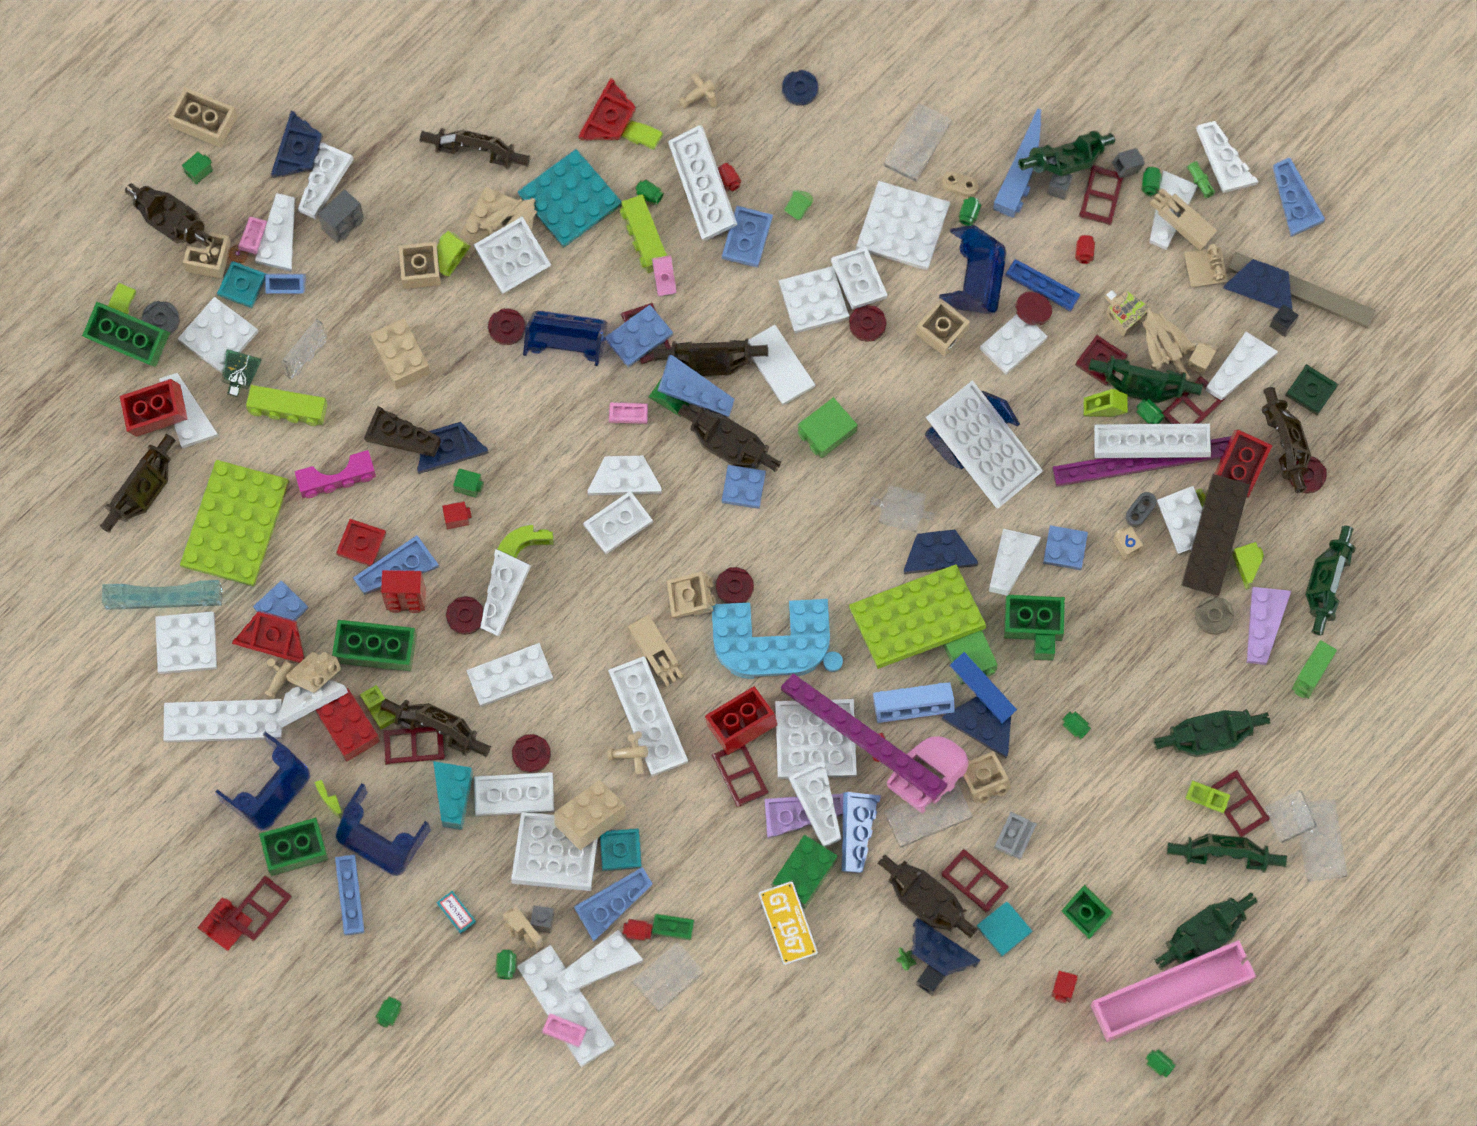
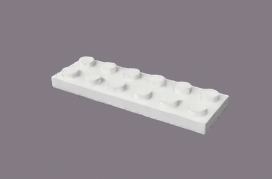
M699 125L669 140L668 143L702 240L706 241L737 226L704 128Z
M1210 424L1094 425L1095 458L1211 457Z
M645 656L608 670L633 733L637 731L642 733V737L638 739V745L647 746L648 756L644 757L651 776H656L688 763L686 754Z
M282 699L164 703V742L282 739V728L277 722L282 707Z
M551 945L517 966L548 1016L551 1013L587 1028L580 1048L566 1043L581 1067L615 1046L581 991L578 989L567 993L556 980V976L566 968Z

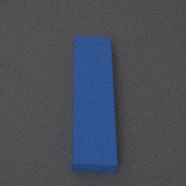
M1014 259L1005 275L1070 312L1081 295L1017 259Z
M965 652L949 665L1001 723L1017 711L1012 703Z

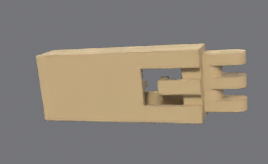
M1161 188L1158 192L1159 194L1154 196L1150 204L1158 211L1157 214L1198 250L1202 249L1217 230L1176 194L1171 196ZM1170 208H1172V209L1174 210V213H1175V214H1176L1177 212H1178L1179 214H1181L1180 217L1178 218L1176 215H1174V214L1170 211Z
M649 614L628 626V631L657 678H661L666 687L670 685L667 680L668 677L672 683L676 682L673 674L676 673L679 679L683 678L682 673L677 667V659ZM660 651L662 653V656L659 657V661L662 663L661 666H659L653 656L656 653L659 654Z

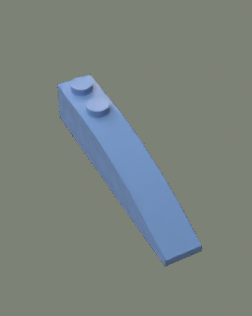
M1037 109L994 202L993 210L1014 218L1016 212L1020 213L1024 204L1021 201L1023 197L1028 196L1031 189L1029 183L1034 170L1029 168L1022 171L1018 166V160L1029 157L1030 150L1034 147H1039L1041 130L1040 109Z

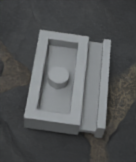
M1010 812L994 848L1021 860L1037 823H1033L1022 816Z

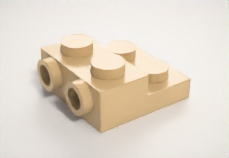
M701 571L667 580L671 614L674 619L691 614L697 616L713 612V606L716 605L715 597L710 592V588L713 587V581L706 573Z
M312 652L294 667L286 677L288 682L315 693L340 671L341 667L337 657L325 652L320 655Z
M994 751L970 760L967 771L962 776L974 803H986L990 797L994 795L1003 796L1011 789L1009 778Z
M518 907L514 910H508L503 915L506 922L504 924L506 931L512 938L516 937L518 941L525 938L524 941L529 948L532 949L534 947L537 952L544 947L542 938Z

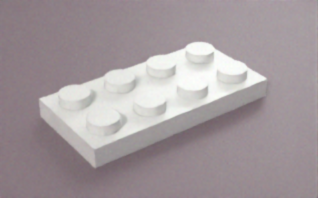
M540 643L466 670L480 707L553 680Z

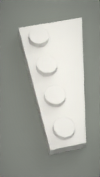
M1213 121L1198 125L1196 130L1222 193L1257 185L1258 180L1250 174L1248 166L1240 160L1235 148L1229 145L1227 137L1217 123Z
M322 142L319 146L318 156H316L313 171L309 176L308 186L304 190L298 208L300 213L314 219L317 218L353 161L352 155Z
M1245 332L1205 391L1223 400L1245 379L1247 380L1256 370L1275 357L1278 351Z
M1003 529L989 592L1008 596L1019 574L1025 568L1036 546H1038L1041 537Z
M495 549V559L492 565L490 585L488 586V596L484 607L481 628L500 636L531 565Z
M617 930L556 976V980L567 993H571L599 979L607 978L618 971L621 972L630 966L638 965L643 962V959L620 931Z

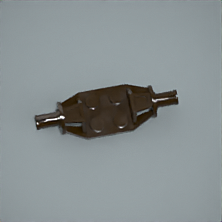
M441 128L438 134L423 130L420 134L419 142L435 145L436 153L442 151L455 154L459 145L463 147H470L472 145L476 146L477 150L487 152L488 149L491 150L490 163L505 166L507 170H509L512 163L526 167L530 163V155L516 153L514 144H510L508 147L497 137L467 130L445 134V128ZM452 142V148L443 146V143ZM497 154H498L499 156H501L502 158H504L505 160L496 158V157H497Z
M133 183L127 185L132 191L127 187L125 188V193L134 198L133 206L140 211L146 223L176 244H193L198 241L205 247H208L210 243L205 239L212 243L213 237L204 232V223L201 221L199 213L170 193L154 190L150 186H143L139 189Z
M746 338L745 341L730 340L729 342L677 343L673 341L671 349H654V360H668L669 355H673L701 376L732 375L746 364L750 365L752 357H768L769 350L768 344L751 345L749 338ZM744 352V357L734 361L735 353ZM678 355H688L689 362L679 359Z
M1268 387L1263 390L1267 404L1262 407V413L1266 417L1267 425L1277 429L1282 439L1281 445L1285 453L1278 459L1283 470L1282 477L1286 480H1292L1295 493H1302L1307 490L1303 476L1308 472L1307 465L1311 457L1301 421L1286 409L1288 407L1287 401L1278 400L1275 387Z
M685 404L680 408L678 415L692 422L690 430L696 434L702 447L733 466L753 467L755 469L763 464L774 472L778 470L777 467H780L781 461L767 454L769 446L767 444L764 445L756 434L724 415L709 412L706 408H702L699 412L694 411ZM699 426L706 430V434L699 428ZM750 455L754 457L755 460L745 458V456Z
M165 434L157 447L153 445L147 447L148 451L139 460V463L119 491L116 492L110 504L105 505L109 514L100 524L104 531L110 533L118 520L127 522L132 517L146 513L168 482V463L171 461V458L166 453L176 442L172 436ZM157 458L161 459L159 470L154 466ZM125 504L132 507L124 513L120 511Z
M386 698L381 704L380 710L394 715V723L397 726L401 724L410 730H414L420 724L424 727H432L442 735H450L448 747L462 752L463 756H467L470 751H474L487 757L491 750L490 745L476 740L477 731H471L463 718L432 704L409 705V700H405L401 705H398Z
M886 854L878 861L877 864L891 874L888 882L892 884L898 901L923 922L934 928L947 929L949 932L954 928H958L970 939L977 932L978 928L964 919L967 910L962 908L957 897L925 870L908 865L906 861L897 865ZM896 879H898L905 887L902 888ZM943 916L944 918L948 919V920L951 921L952 923L950 924V923H948V922H946V921H944V920H942V919H940V918Z

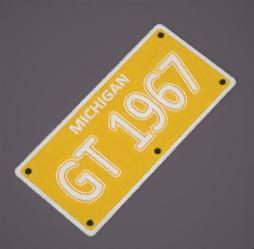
M793 882L759 892V897L783 964L786 965L817 954L818 952Z

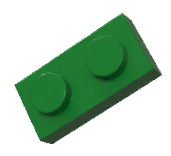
M655 914L652 935L691 941L694 919Z

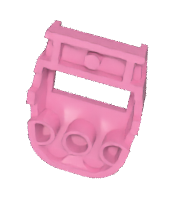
M930 737L917 745L907 755L912 759L916 756L944 776L942 780L948 785L943 793L934 801L895 772L887 781V787L923 814L925 812L924 808L931 802L937 803L941 800L942 795L947 791L951 792L956 781L962 778L967 771L969 765L968 757L965 751L953 741L944 737Z

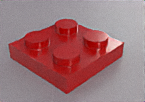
M349 519L336 555L371 566L375 563L385 538L386 530Z

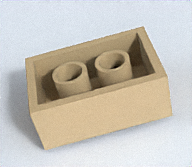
M184 87L168 119L171 128L222 148L238 116L235 107Z
M405 318L370 334L372 343L396 389L430 374L429 365Z
M598 780L554 812L555 826L579 850H582L625 818L626 805L601 780Z

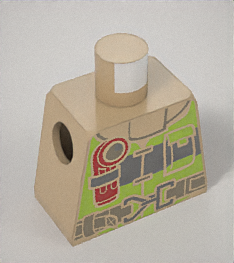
M1111 290L1105 296V299L1111 304L1107 309V316L1123 337L1147 317L1146 311L1152 309L1129 291H1126L1119 297Z

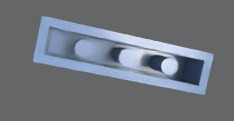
M950 682L873 693L877 723L955 712Z

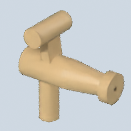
M694 73L691 78L698 88L694 89L686 97H681L679 99L680 104L685 109L688 107V104L705 96L709 99L711 107L715 108L718 103L715 93L712 92L716 89L711 80L704 83L700 76Z
M269 659L267 667L277 671V674L269 690H266L264 694L271 699H275V694L287 680L286 675L293 670L294 666L284 661L279 668L275 665L273 659Z
M637 731L628 735V740L632 742V747L616 750L609 748L607 752L609 760H614L615 758H634L636 774L644 773L642 757L648 756L647 746H638V739L642 737V733Z

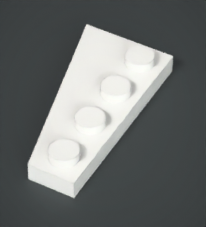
M1163 170L1160 189H1164L1171 196L1176 194L1189 205L1198 185ZM1170 208V211L1179 218L1181 214L1178 212L1175 214L1174 210ZM1156 210L1149 243L1167 250L1176 229L1157 214L1158 211Z
M276 193L255 259L257 264L292 272L295 216L294 197Z
M178 373L159 379L160 382L172 379L181 384L188 420L176 423L174 426L182 449L219 437Z
M821 761L789 776L788 779L821 845L826 847L841 840L825 762Z

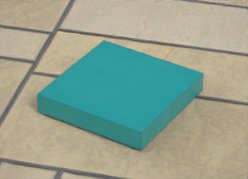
M232 261L218 289L217 296L253 308L265 282L266 273Z
M639 828L610 830L600 836L602 871L642 868Z
M1008 901L976 926L1001 957L1033 932Z

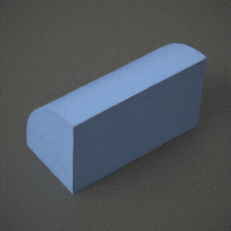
M306 273L265 274L266 293L304 294Z

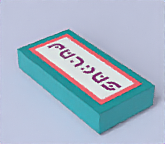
M453 891L436 902L460 934L477 923Z

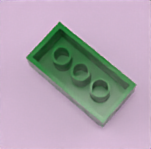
M96 301L82 337L156 367L171 332Z
M338 619L332 656L337 657L339 664L411 672L417 637L416 630L412 627Z

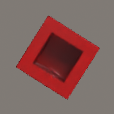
M465 501L442 505L447 530L469 525L468 519L472 518L470 507H466Z
M1059 970L1051 997L1060 1003L1071 1002L1078 975Z

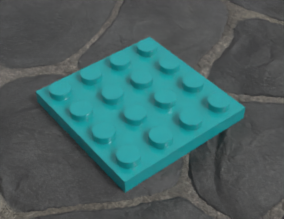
M577 149L517 191L523 201L530 200L531 198L536 200L534 202V210L537 211V218L563 248L622 206V201Z

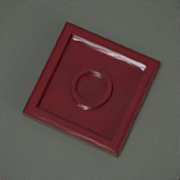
M1096 335L1077 360L1075 366L1107 386L1109 382H1105L1104 373L1088 370L1091 358L1108 362L1111 356H1114V359L1126 360L1128 355L1099 335Z

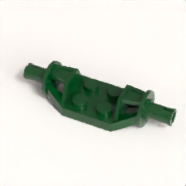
M1095 130L1078 136L1075 142L1052 148L1049 144L1040 148L1034 147L1030 150L1029 157L1018 160V166L1022 171L1033 168L1037 173H1042L1046 170L1059 176L1091 168L1097 158L1104 153L1105 146L1115 144V137L1112 133L1102 136Z
M1111 356L1108 362L1091 358L1088 367L1089 371L1104 373L1105 382H1110L1117 391L1127 394L1128 397L1145 399L1146 401L1150 399L1154 403H1160L1174 397L1180 398L1183 392L1200 396L1203 384L1186 381L1185 372L1179 374L1166 370V373L1146 369L1130 365L1128 360L1114 359V356ZM1113 370L1122 374L1121 380L1112 374ZM1167 385H1178L1175 389L1165 390Z
M1342 525L1339 539L1331 540L1329 542L1330 547L1315 559L1305 595L1310 606L1309 613L1315 617L1311 631L1315 635H1323L1326 622L1336 619L1335 613L1340 601L1336 598L1335 594L1339 587L1341 573L1344 567L1350 566L1352 553L1356 550V547L1350 543L1354 529L1347 525ZM1318 602L1323 603V608L1319 607Z
M1247 709L1243 711H1218L1188 718L1175 727L1171 726L1170 735L1153 738V743L1156 745L1155 750L1173 746L1176 753L1181 752L1197 758L1235 749L1248 736H1253L1254 727L1270 724V717H1267L1269 716L1268 712L1251 716ZM1246 728V731L1237 735V731ZM1190 742L1191 746L1180 745V743Z
M1207 833L1195 840H1192V837H1188L1185 844L1170 842L1167 844V855L1184 856L1185 864L1187 865L1190 862L1206 865L1208 853L1215 857H1223L1224 855L1232 856L1235 859H1243L1245 857L1246 869L1261 870L1262 873L1266 872L1268 865L1286 868L1287 855L1269 854L1268 845H1264L1262 849L1245 837Z
M1250 892L1238 902L1230 897L1227 901L1209 905L1176 929L1171 940L1166 942L1168 951L1154 959L1155 963L1159 964L1158 967L1163 970L1175 960L1179 964H1183L1225 945L1233 939L1240 924L1247 920L1244 911L1258 903L1256 897L1253 898L1254 894ZM1190 950H1191V952H1192V953H1189V954L1184 955V956L1182 955V954H1184V953H1186V952H1188V951H1190Z

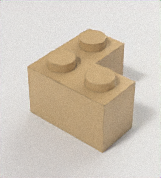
M210 232L213 241L212 243L208 241L210 245L206 249L187 246L183 265L186 272L222 279L231 242L227 235Z

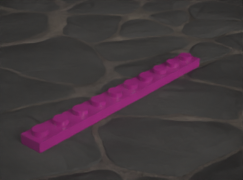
M1231 436L1210 440L1211 457L1100 458L1053 466L1052 471L1055 485L1058 487L1221 459Z
M794 673L781 686V691L934 801L947 788L948 784Z

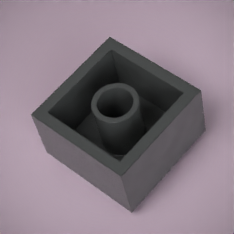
M345 189L318 214L322 230L336 243L345 240L349 236L350 231L354 227H359L364 219L361 203Z

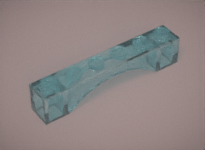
M204 580L168 587L102 584V603L106 610L222 606V586L219 580Z

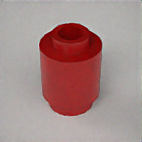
M729 163L720 165L718 171L725 190H737L742 180L734 167L729 165Z
M1081 235L1076 241L1075 259L1081 264H1089L1094 260L1095 241L1090 235Z
M629 919L628 923L624 922L623 934L626 935V939L641 941L651 939L652 924L648 923V921Z

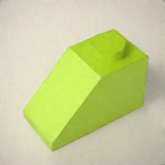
M447 231L440 237L437 245L439 272L449 277L471 247L458 235Z
M1115 389L1083 398V416L1115 417L1128 413L1127 394Z
M1256 542L1236 548L1232 553L1246 590L1250 589L1264 558L1263 550L1257 546Z

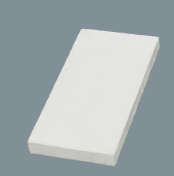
M776 325L749 339L751 345L768 344V357H752L751 359L783 406L815 387L814 382Z
M553 772L474 777L475 816L521 814V812H554Z

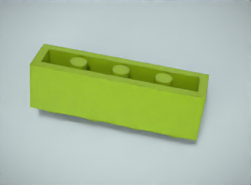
M639 195L622 201V209H619L622 219H626L628 223L626 229L629 236L634 238L632 242L634 250L640 253V265L642 269L646 268L649 274L654 272L652 258L664 257L667 254L644 197Z
M251 385L246 407L248 413L257 417L265 415L274 420L282 418L292 423L305 422L309 426H323L328 404L324 397Z

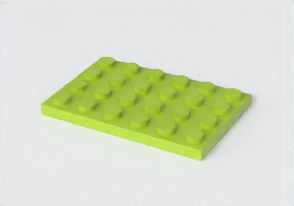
M216 460L180 566L254 587L290 482L289 479Z
M956 564L849 604L852 616L877 669L986 629L981 613Z

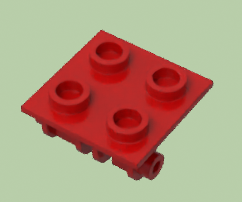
M223 897L197 927L226 951H229L243 934L226 921L237 907L227 898ZM243 912L236 917V920L246 928L253 922Z

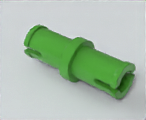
M1197 161L1190 163L1187 169L1193 176L1194 183L1199 186L1205 198L1213 196L1215 190L1210 185L1207 174L1203 173Z

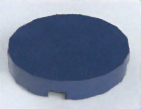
M805 70L792 71L785 76L782 82V94L793 105L805 106L816 99L818 94L817 79L811 72Z

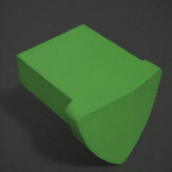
M794 190L793 196L784 211L799 221L803 218L809 206L812 205L813 197L808 192Z

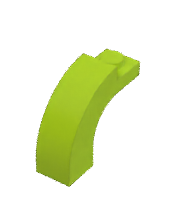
M534 525L519 527L502 540L497 550L517 558L518 554L528 546L554 545L553 531L549 532V530L541 529L538 532H534Z

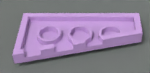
M1252 587L1247 663L1267 664L1291 591Z
M831 794L836 817L842 816L843 794ZM798 797L765 799L767 839L811 826Z

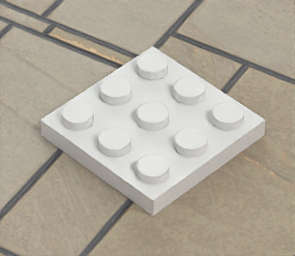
M523 217L473 245L502 294L551 266Z
M833 266L779 280V286L794 334L849 319Z
M214 297L179 336L178 341L220 373H223L259 331Z
M214 612L155 616L159 674L217 669Z

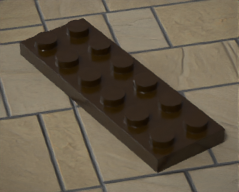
M1215 474L1211 475L1181 586L1215 596L1220 595L1250 484Z

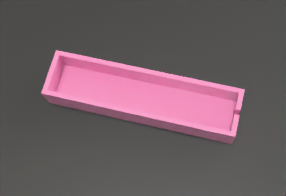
M1240 941L1233 942L1092 1001L1091 1008L1106 1041L1109 1042L1253 982L1256 975L1249 960L1244 962L1247 956Z

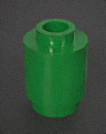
M1147 167L1143 172L1141 191L1147 196H1154L1160 190L1162 174L1159 168Z
M647 179L641 180L635 188L637 190L636 195H643L644 200L649 204L658 205L664 196L661 188Z
M968 197V199L963 200L958 216L961 224L973 226L977 221L981 209L978 199Z
M1143 399L1136 407L1138 409L1136 413L1148 424H1159L1165 417L1162 414L1163 411L1150 399L1147 401Z
M1069 711L1062 719L1064 721L1063 726L1075 738L1078 737L1080 740L1091 730V727L1088 726L1089 723L1076 711L1074 713Z
M502 949L500 953H497L495 973L498 979H513L517 958L513 950Z
M388 996L375 1016L378 1020L377 1023L385 1028L393 1026L402 1010L400 1008L402 1003Z
M1152 1049L1145 1058L1148 1060L1146 1065L1165 1078L1176 1067L1172 1063L1173 1060L1160 1049H1157V1051Z

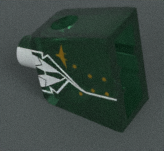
M226 349L223 358L222 382L229 384L228 395L238 397L240 388L248 389L262 359Z

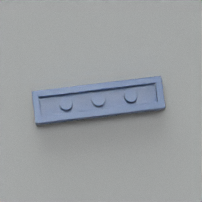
M354 854L335 857L344 935L365 933L356 856Z

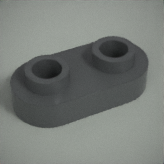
M1143 492L1134 501L1125 516L1128 525L1139 527L1151 514L1157 502L1156 497L1152 493ZM1147 501L1150 505L1145 506L1143 502ZM1132 516H1137L1138 520H1133Z

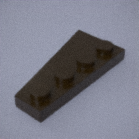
M377 406L364 436L366 442L435 457L441 443L439 436L421 427L418 428L411 422L404 421L398 418L397 415L389 413Z

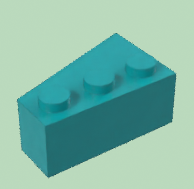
M433 761L443 827L462 830L473 779L472 767Z

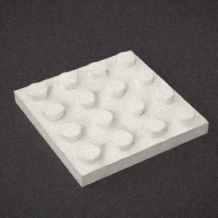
M878 181L856 249L867 247L870 254L928 271L950 202Z
M854 699L831 700L854 716ZM775 701L778 724L776 726L778 779H788L789 776L821 761L825 762L828 778L857 776L856 747L854 742L797 701Z
M521 812L511 883L591 891L598 838L582 850H579L555 826L554 815Z

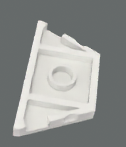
M605 456L588 489V496L625 495L629 491L632 494H662V488L644 456Z
M328 680L315 693L300 686L295 687L285 694L277 722L282 728L343 696L348 691L344 685L333 680Z

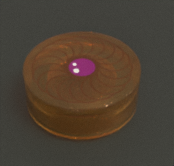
M239 244L234 245L229 250V258L231 261L242 264L247 260L248 252L238 250Z

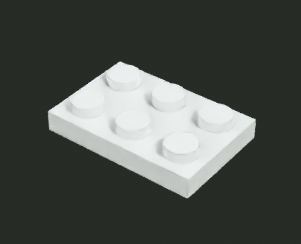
M867 247L831 258L832 265L852 309L887 298L888 295Z
M1015 315L980 346V350L1007 375L1047 339V335L1036 325H1029L1023 322L1018 315Z
M1193 486L1157 500L1178 554L1191 549L1202 511Z
M629 491L585 521L583 525L603 552L608 554L652 524L653 520L632 492Z

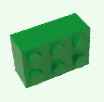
M1006 595L1004 639L1035 640L1036 635H1055V641H1062L1064 636L1065 597Z
M316 817L259 833L267 868L271 876L329 860Z
M804 834L773 880L772 888L793 882L801 907L806 909L836 864L838 855Z

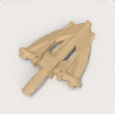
M520 198L516 203L498 210L485 221L480 220L479 228L488 230L490 232L489 235L503 228L502 222L507 217L513 216L505 226L523 217L529 229L532 230L533 219L537 213L534 210V202L536 200L531 198L530 200L522 201Z
M1150 309L1147 310L1146 321L1143 322V325L1146 329L1147 347L1152 360L1150 367L1158 370L1162 364L1165 366L1173 362L1179 374L1185 372L1186 381L1189 380L1190 376L1180 358L1186 355L1187 351H1195L1196 343H1191L1178 327L1165 318L1162 312L1156 314ZM1167 333L1170 334V336L1172 337L1174 343L1171 341V339L1169 338V336H1168ZM1157 338L1160 341L1163 349H1161L1159 343L1157 342Z

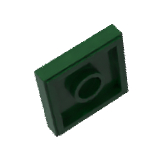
M1306 364L1285 396L1318 416L1339 384Z

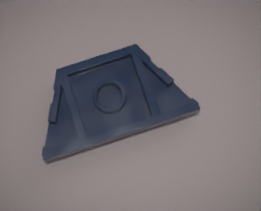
M294 111L290 112L271 172L273 178L312 170L323 138L322 134L312 128L307 121H303Z
M1252 259L1223 287V289L1278 309L1284 304L1293 310L1289 272Z
M457 422L429 431L439 436L441 443L435 457L420 454L417 472L418 474L488 454L489 451L473 433L467 430V427L462 422Z
M955 529L918 533L904 567V574L938 571L955 564L958 568L978 566V561Z
M976 696L955 708L954 713H947L942 717L944 722L1002 757H1008L1011 716L1001 723Z
M919 918L915 919L913 923V955L945 976L951 975L954 972L964 971L968 966H978L981 959Z

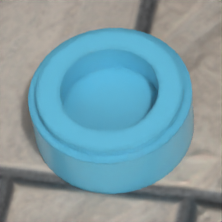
M834 651L827 653L823 659L825 669L830 672L840 670L843 665L842 656Z

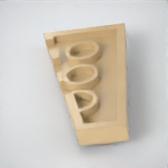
M485 186L459 234V237L471 246L464 257L470 259L476 252L473 245L489 236L490 232L488 230L479 228L480 220L485 221L498 210L514 204L518 200Z

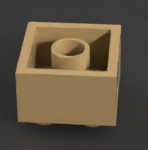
M436 242L399 245L403 289L441 285Z
M940 299L916 326V335L945 357L967 333L970 321Z

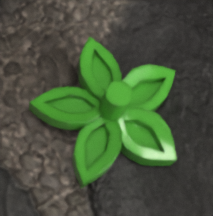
M901 947L899 948L900 957L896 961L902 963L903 969L907 971L910 966H914L917 963L911 958L912 950L905 953Z

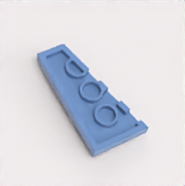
M669 355L658 391L700 408H706L713 413L729 417L735 399L673 355Z
M643 867L574 906L593 942L652 885Z

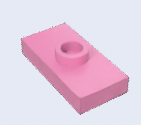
M249 217L238 250L257 254L267 221Z
M671 255L652 258L658 296L677 293Z
M610 403L609 423L647 424L648 404Z
M550 1013L542 1033L580 1048L587 1028Z

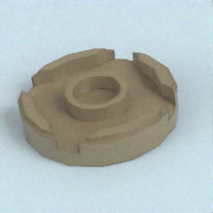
M1210 596L1204 598L1198 604L1195 611V620L1202 631L1218 635L1226 632L1231 627L1234 620V610L1226 599Z

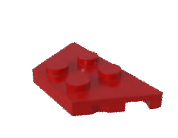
M613 78L609 79L579 133V140H620L636 111V106L626 97L624 91L620 90Z
M260 610L232 641L234 645L298 663L305 659L297 621Z

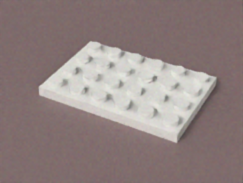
M973 380L926 417L997 509L1043 472Z

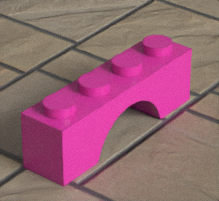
M369 450L350 455L346 468L335 475L322 474L313 466L294 471L301 496L308 499L316 497L319 493H331L340 487H351L357 482H369L376 477Z

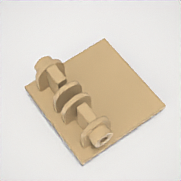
M1211 244L1209 249L1184 252L1191 288L1228 282L1221 247Z

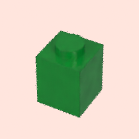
M199 151L181 165L184 173L196 185L213 171L211 159L206 154L202 155Z
M459 468L453 484L454 492L476 498L478 492L481 493L484 486L481 474Z
M1036 635L1034 640V660L1053 661L1055 656V635Z

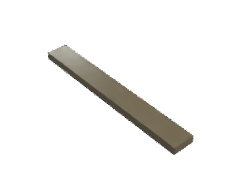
M1235 252L1228 270L1237 274L1252 258ZM1289 274L1291 297L1368 329L1375 313L1374 309Z

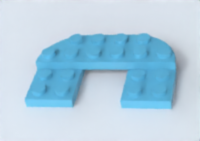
M828 599L789 601L791 635L752 637L750 603L716 604L713 606L712 612L713 644L719 662L731 671L732 674L746 679H754V677L792 675L793 673L796 676H802L812 672L822 662L829 649Z

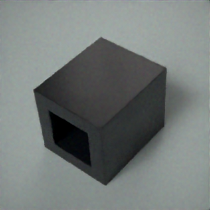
M1283 304L1272 318L1270 327L1286 337L1296 324L1299 315Z
M928 965L917 980L916 985L933 996L946 976Z

